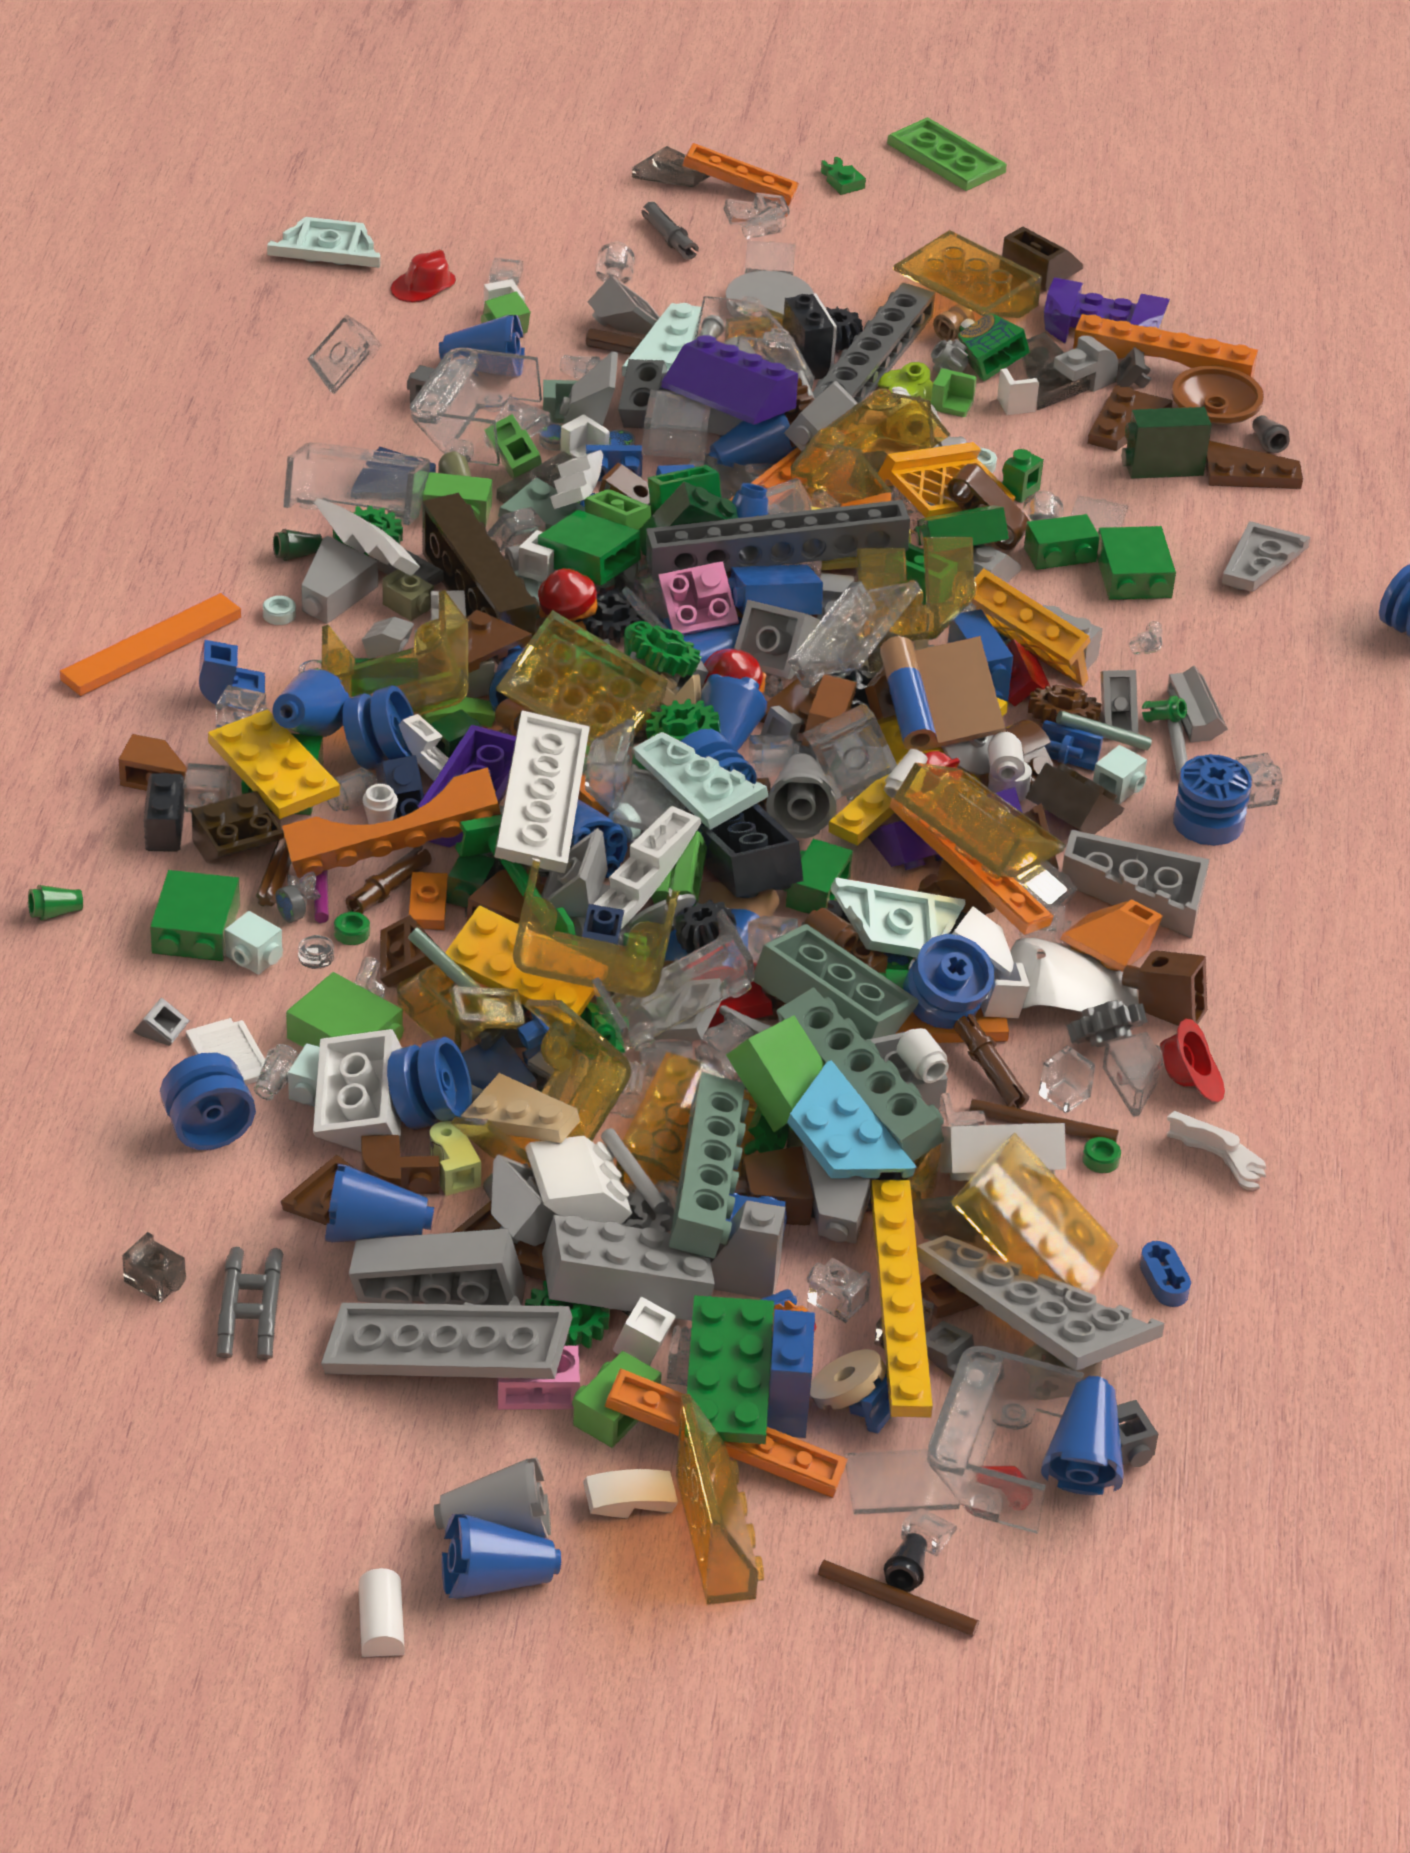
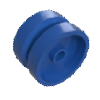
M397 686L378 689L372 696L369 694L353 696L344 702L342 713L346 740L355 760L364 770H374L375 765L382 761L413 756L403 738L399 724L403 719L414 716L407 697Z
M943 934L935 936L920 949L903 982V990L919 1000L913 1013L921 1021L937 1028L953 1029L955 1022L965 1015L967 1020L968 1014H972L975 1017L994 982V966L987 952L975 941L962 935Z
M442 1037L427 1041L421 1047L411 1045L391 1052L387 1066L389 1091L393 1105L400 1119L407 1127L417 1130L438 1123V1120L453 1121L462 1118L461 1115L472 1104V1086L466 1061L453 1040Z
M217 1052L200 1053L185 1058L173 1066L163 1078L159 1091L161 1101L167 1115L171 1118V1123L178 1139L185 1146L197 1150H214L229 1145L241 1137L252 1125L256 1114L254 1099L248 1087L244 1084V1078L238 1065L229 1056Z

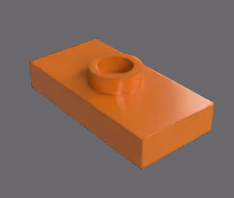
M412 872L409 915L423 929L444 930L448 873Z

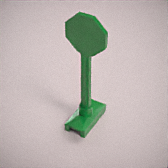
M502 814L460 822V829L464 835L462 842L456 843L455 847L460 857L492 852L495 856ZM500 859L528 906L539 919L542 936L578 954L579 950L574 924L563 907L548 909L546 902L522 864Z

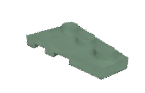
M535 478L499 508L498 517L509 520L510 516L526 521V527L537 530L538 526L549 529L577 510L585 512V507L575 502L554 509L550 497L557 494V490L539 478Z

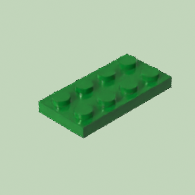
M694 1295L683 1439L766 1444L774 1301Z

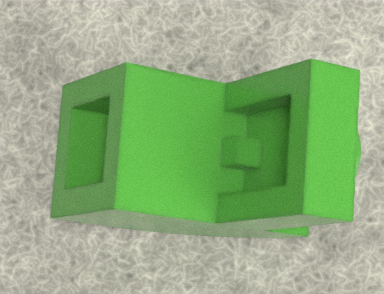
M513 414L485 428L486 434L512 479L542 465L539 451L526 429H521Z

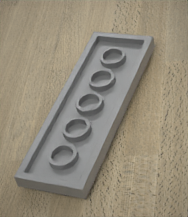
M342 1303L321 1364L325 1374L555 1379L572 1321V1314L569 1306Z

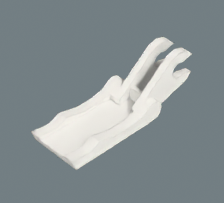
M1176 1111L1167 1116V1121H1170V1131L1167 1132V1137L1181 1140L1186 1146L1201 1148L1215 1153L1229 1166L1241 1187L1251 1191L1260 1189V1185L1255 1182L1261 1180V1177L1266 1178L1263 1170L1266 1169V1164L1264 1160L1240 1144L1239 1136Z

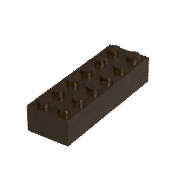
M459 493L422 501V553L429 563L444 571V580L441 582L448 591H464L466 618L475 610H479L532 633V645L527 647L535 654V642L539 639L536 627V616L539 615L537 599L526 590L523 579L517 577L509 559H505L501 554L497 542L491 540L484 523L477 520L472 506L466 504ZM494 658L496 663L499 664L501 659L497 660L496 658Z

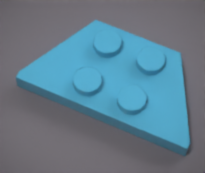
M828 1061L790 1113L787 1123L830 1178H850L852 1176L879 1178L881 1172H901L902 1178L913 1176L916 1165L833 1061Z

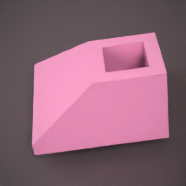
M723 561L659 574L658 577L672 630L675 629L683 635L739 623Z

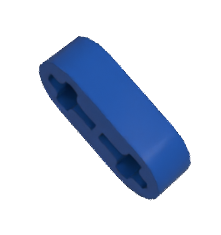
M1151 1241L1147 1243L1142 1249L1139 1265L1155 1298L1161 1304L1169 1307H1178L1185 1304L1189 1297L1191 1280L1177 1252L1166 1242Z

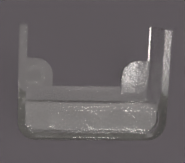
M703 296L694 340L699 336L709 335L715 337L716 341L725 343L732 337H738L736 346L739 347V350L749 354H758L762 356V359L772 363H781L787 369L794 372L803 370L812 390L814 376L794 339L772 314L760 304L761 301L759 299L749 296L743 297V300Z
M471 348L452 349L445 354L410 404L411 419L443 454L456 451L465 456L468 462L499 466L500 456L497 444L496 420L474 418L479 409L489 412L500 411L511 399L540 403L542 393L538 357Z
M306 443L287 458L283 507L290 508L294 504L300 503V508L315 510L318 509L314 503L317 498L332 503L361 507L371 505L375 509L383 507L387 510V513L394 512L395 519H401L403 524L410 525L420 515L423 493L429 475L430 460L418 456L326 443Z
M724 909L717 912L720 938L612 997L609 996L599 977L592 980L600 1014L607 1023L615 1028L616 1037L625 1049L634 1048L635 1051H640L654 1042V1037L731 995L733 998H736L752 988L751 982L755 978L753 957Z
M973 1346L962 1353L928 1445L927 1462L968 1513L978 1518L1038 1533L1046 1485L979 1466H983L997 1426L1012 1430L1024 1429L1032 1423L1036 1411L1061 1418L1075 1384L1083 1380L1084 1373L985 1346Z

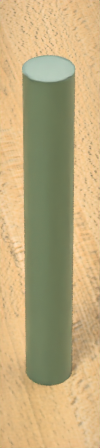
M1062 710L1058 712L1056 717V723L1143 750H1148L1152 743L1150 737Z
M418 927L408 936V939L487 1014H490L496 1008L498 1003Z

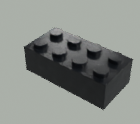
M758 804L749 807L711 830L702 822L697 829L698 832H701L707 846L704 866L735 897L752 898L761 891L769 889L786 890L792 887V884L804 881L799 841Z

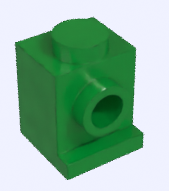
M1026 449L1015 450L1013 457L1008 458L1002 468L1003 481L1001 483L1016 497L1014 500L1020 503L1040 490L1044 459Z

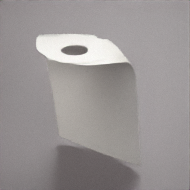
M1037 938L1018 939L1011 948L1010 953L1013 962L1023 963L1030 984L1022 1009L1034 1005H1044L1082 1012L1086 1008L1113 1000L1122 1001L1123 1005L1126 1006L1135 1003L1139 1004L1137 989L1122 985L1123 972L1106 968L1101 964L1100 960L1089 954H1083L1071 949L1069 946ZM1038 949H1042L1046 957L1037 959Z

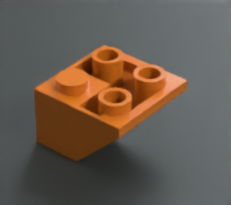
M1131 899L1087 914L1062 933L1060 940L1069 944L1071 949L1083 954H1089L1100 960L1101 964L1106 968L1123 972L1127 965L1134 964L1149 951L1163 915Z

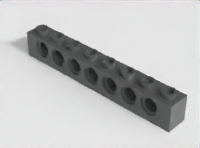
M902 283L895 292L890 293L884 306L878 308L875 317L871 321H867L861 334L854 337L852 345L847 350H843L838 362L830 366L828 374L817 382L816 388L812 392L815 399L833 382L837 381L858 403L838 426L837 431L841 432L876 389L882 375L892 369L933 318L934 291Z
M903 500L647 528L646 561L652 580L659 579V574L722 561L725 571L731 572V567L795 565L803 562L829 561L838 558L908 551L910 518Z

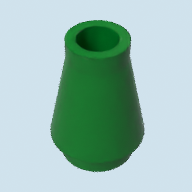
M38 885L36 889H29L28 909L32 918L39 917L42 921L69 912L81 911L83 909L81 889H66Z

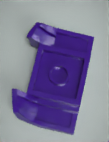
M1054 277L1045 302V330L1055 338L1066 343L1070 327H1077L1082 314L1098 315L1104 319L1127 321L1134 325L1159 328L1170 299L1141 294L1137 304L1125 298L1113 300L1103 298L1098 293L1081 294L1082 282Z

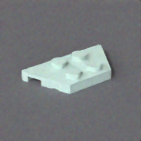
M305 217L297 222L296 226L284 231L281 241L276 243L271 240L267 244V255L304 259L309 262L323 261L332 262L337 265L350 264L380 268V254L375 252L374 242L367 235L364 223Z
M835 878L831 885L832 893L866 949L917 957L922 946L932 937L949 934L965 905L964 899Z

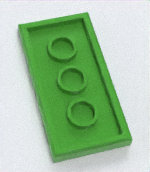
M928 117L888 135V145L965 191L1006 173L1007 164Z

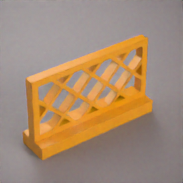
M974 442L887 454L875 478L882 487L894 485L924 517L963 511L954 501L950 500L951 497L948 494L947 486L953 476L967 464L979 466L1012 501L1016 498L977 459L981 449ZM926 501L933 503L935 505L930 506Z
M983 568L963 592L964 598L974 604L976 610L982 609L997 632L1010 640L1015 639L1037 658L1083 687L1089 680L1084 649L1091 642L1090 636Z

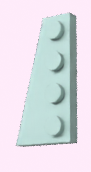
M671 303L628 359L665 360L667 370H669L683 345L694 341L700 320L701 307L692 306L688 303ZM628 359L622 366V376L624 377L626 374Z
M664 732L633 748L635 758L695 816L700 817L701 822L710 830L769 797L767 786L759 782L755 784L750 783L745 779L744 774L734 769L729 772L719 766V761L709 756L704 758L695 754L694 748Z

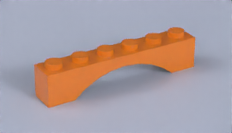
M1082 314L1075 329L1073 349L1077 348L1079 337L1091 336L1113 351L1117 359L1125 358L1136 347L1144 352V356L1165 358L1179 362L1189 368L1211 365L1229 367L1239 370L1254 379L1258 349L1249 348L1246 345H1233L1219 342L1212 338L1203 339L1182 332L1174 333L1160 330L1157 327H1144L1127 321L1104 319L1098 315Z
M487 767L453 777L447 786L429 803L410 814L392 821L366 825H350L332 822L315 816L283 825L282 828L297 878H301L304 876L314 877L325 870L339 866L349 867L367 858L384 857L392 851L402 848L419 847L427 841L437 838H451L462 832L460 822L501 815Z

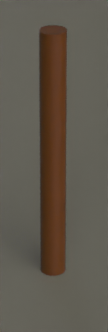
M972 1099L969 1110L971 1114L1017 1124L1065 1123V1134L1086 1139L1104 1137L1117 1143L1119 1130L977 1099Z
M825 1559L820 1565L819 1576L968 1635L974 1636L978 1629L979 1620Z

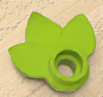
M911 362L903 366L902 369L888 371L882 375L878 382V387L889 389V398L894 407L899 405L901 401L892 392L893 387H902L913 398H924L931 403L933 382L930 380V369L921 362Z

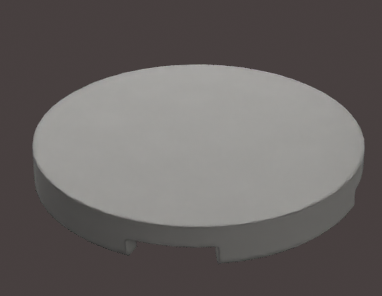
M756 271L743 274L735 278L728 285L725 304L729 313L739 321L745 319L759 324L758 328L783 329L785 298L795 297L800 294H814V292L805 281L791 274L778 271Z

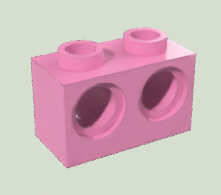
M564 1346L555 1379L497 1378L498 1410L574 1409L572 1400L580 1388L578 1346Z

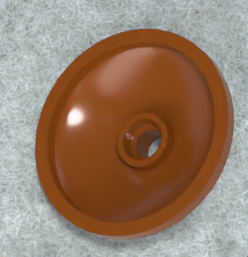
M1199 366L1188 369L1175 378L1172 386V398L1179 408L1205 407L1211 424L1230 425L1246 421L1260 411L1264 400L1263 390L1255 379L1239 370L1223 366Z

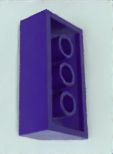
M702 335L697 337L696 340L683 345L664 376L661 387L755 425L796 408L798 373L787 369L781 363H772L764 360L758 354H749L741 351L735 345L716 341V338L713 336Z
M471 725L417 806V809L436 797L453 777L487 767L498 804H500L507 790L516 736ZM460 832L451 838L441 837L428 842L450 848L463 840L464 833Z
M1015 787L940 809L972 840L1004 825L1005 822L1023 814ZM903 820L880 826L868 836L891 867L904 864L905 870L925 865L924 858L934 855L936 861L943 859Z

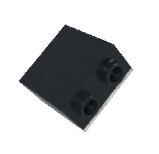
M816 293L809 295L800 294L795 297L785 298L781 349L795 372L803 370L807 381L823 379L828 374L830 366L834 364L837 326Z

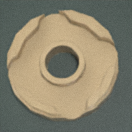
M863 1349L850 1352L826 1365L811 1382L810 1395L819 1409L826 1410L827 1405H831L833 1410L843 1409L859 1402L873 1392L876 1388L873 1382L878 1377L881 1381L886 1374V1365L875 1350Z

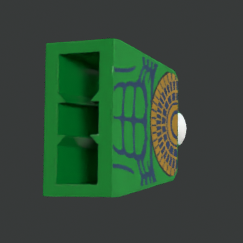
M988 314L977 322L972 319H966L960 325L958 339L967 347L964 352L968 354L969 365L983 381L1000 372V369H1005L1030 353L1025 330L995 314Z

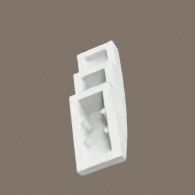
M601 450L557 465L561 478L554 481L557 494L550 497L554 509L582 501L593 492L601 472L603 460Z
M317 498L314 502L344 544L361 553L366 551L368 555L387 565L390 562L392 566L410 576L419 569L420 566L408 552L380 528L336 504Z
M671 806L630 845L631 857L609 877L610 889L594 905L624 910L622 929L644 906L667 877L699 828L701 818Z

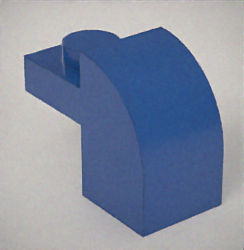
M204 640L199 662V687L205 698L223 708H226L228 698L237 699L242 702L262 704L265 695V673L238 668L237 645Z

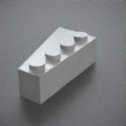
M1071 830L1064 854L1060 883L1111 905L1132 899L1163 915L1159 925L1192 938L1205 888L1210 859Z
M509 1229L356 1240L349 1270V1276L358 1301L371 1303L411 1304L412 1301H419L425 1304L464 1305L465 1302L473 1305H508L512 1298L517 1296L522 1306L526 1286Z

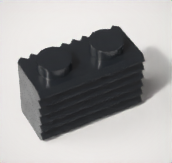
M152 773L149 775L143 820L145 849L148 851L177 852L181 850L180 845L185 813L184 776L181 774Z

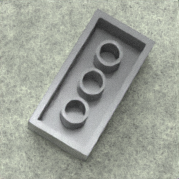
M554 1215L542 1252L549 1299L632 1312L639 1299L643 1297L676 1315V1319L692 1321L694 1295L711 1296L715 1282L709 1257L668 1247L671 1233L661 1232L654 1228L640 1229L623 1226L616 1222L603 1223L585 1220L578 1216L565 1217Z

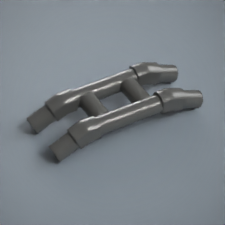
M240 1247L230 1249L229 1255L226 1258L221 1310L218 1321L217 1357H232L236 1319H258L257 1358L263 1360L273 1358L276 1311L284 1256L282 1250L273 1248L269 1251L265 1262L264 1274H241L244 1251ZM239 1289L263 1290L261 1304L237 1303Z

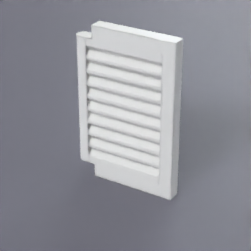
M229 1018L186 1030V1037L196 1055L217 1052L229 1056L238 1065L245 1085L262 1081L263 1074L271 1071L242 1020L233 1023L232 1019Z

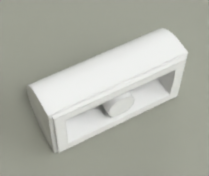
M383 1568L367 1571L359 1579L362 1657L405 1655L400 1576L392 1570Z

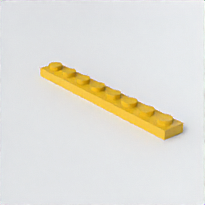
M997 698L1001 714L1004 716L1007 713L1008 702ZM942 747L920 751L923 754L931 751L944 753ZM903 757L829 821V833L858 846L895 813L889 808L892 798L884 791L886 786L885 779Z
M872 1180L870 1193L890 1416L931 1418L933 1404L910 1180Z

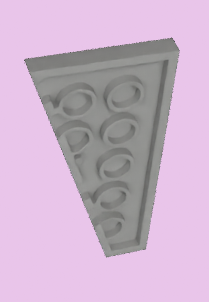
M945 1235L917 1245L919 1262L1075 1371L1163 1336L1165 1324L1152 1318L1148 1323L1133 1318V1310L1121 1305L1114 1309L1096 1303L1097 1298L1094 1294L1044 1274H1040L1038 1279L1022 1273V1265L1012 1261L1002 1264L987 1259V1251Z

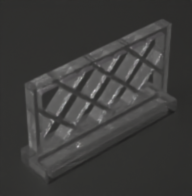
M861 581L850 583L788 661L803 688L814 687L824 674L859 669L921 590L917 581L866 590Z

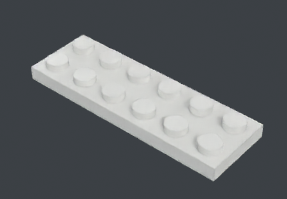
M521 712L494 857L565 874L589 726L531 712Z

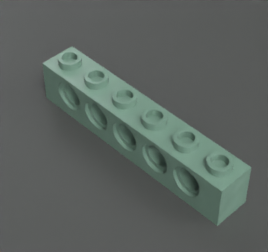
M813 987L777 1009L780 1022L795 1015L824 1063L833 1061L912 1162L944 1142L941 1128L944 1120L938 1109L933 1104L928 1106L922 1100L920 1092L913 1083L909 1082L906 1084L903 1081L894 1063L890 1060L885 1062L880 1057L875 1044L870 1039L864 1040L860 1036L854 1022L850 1018L844 1019L839 1014L831 998H823Z
M704 1072L700 1074L691 1104L668 1247L714 1259L719 1243L727 1244L732 1222L726 1221V1219L730 1220L735 1204V1197L729 1194H734L739 1177V1172L733 1170L738 1169L742 1155V1148L736 1145L740 1146L742 1143L746 1124L741 1122H744L749 1106V1100L743 1099L745 1085L742 1082Z

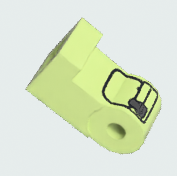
M442 1121L434 1124L430 1130V1156H439L440 1187L445 1196L481 1187V1160L466 1133H464L459 1124L451 1121Z

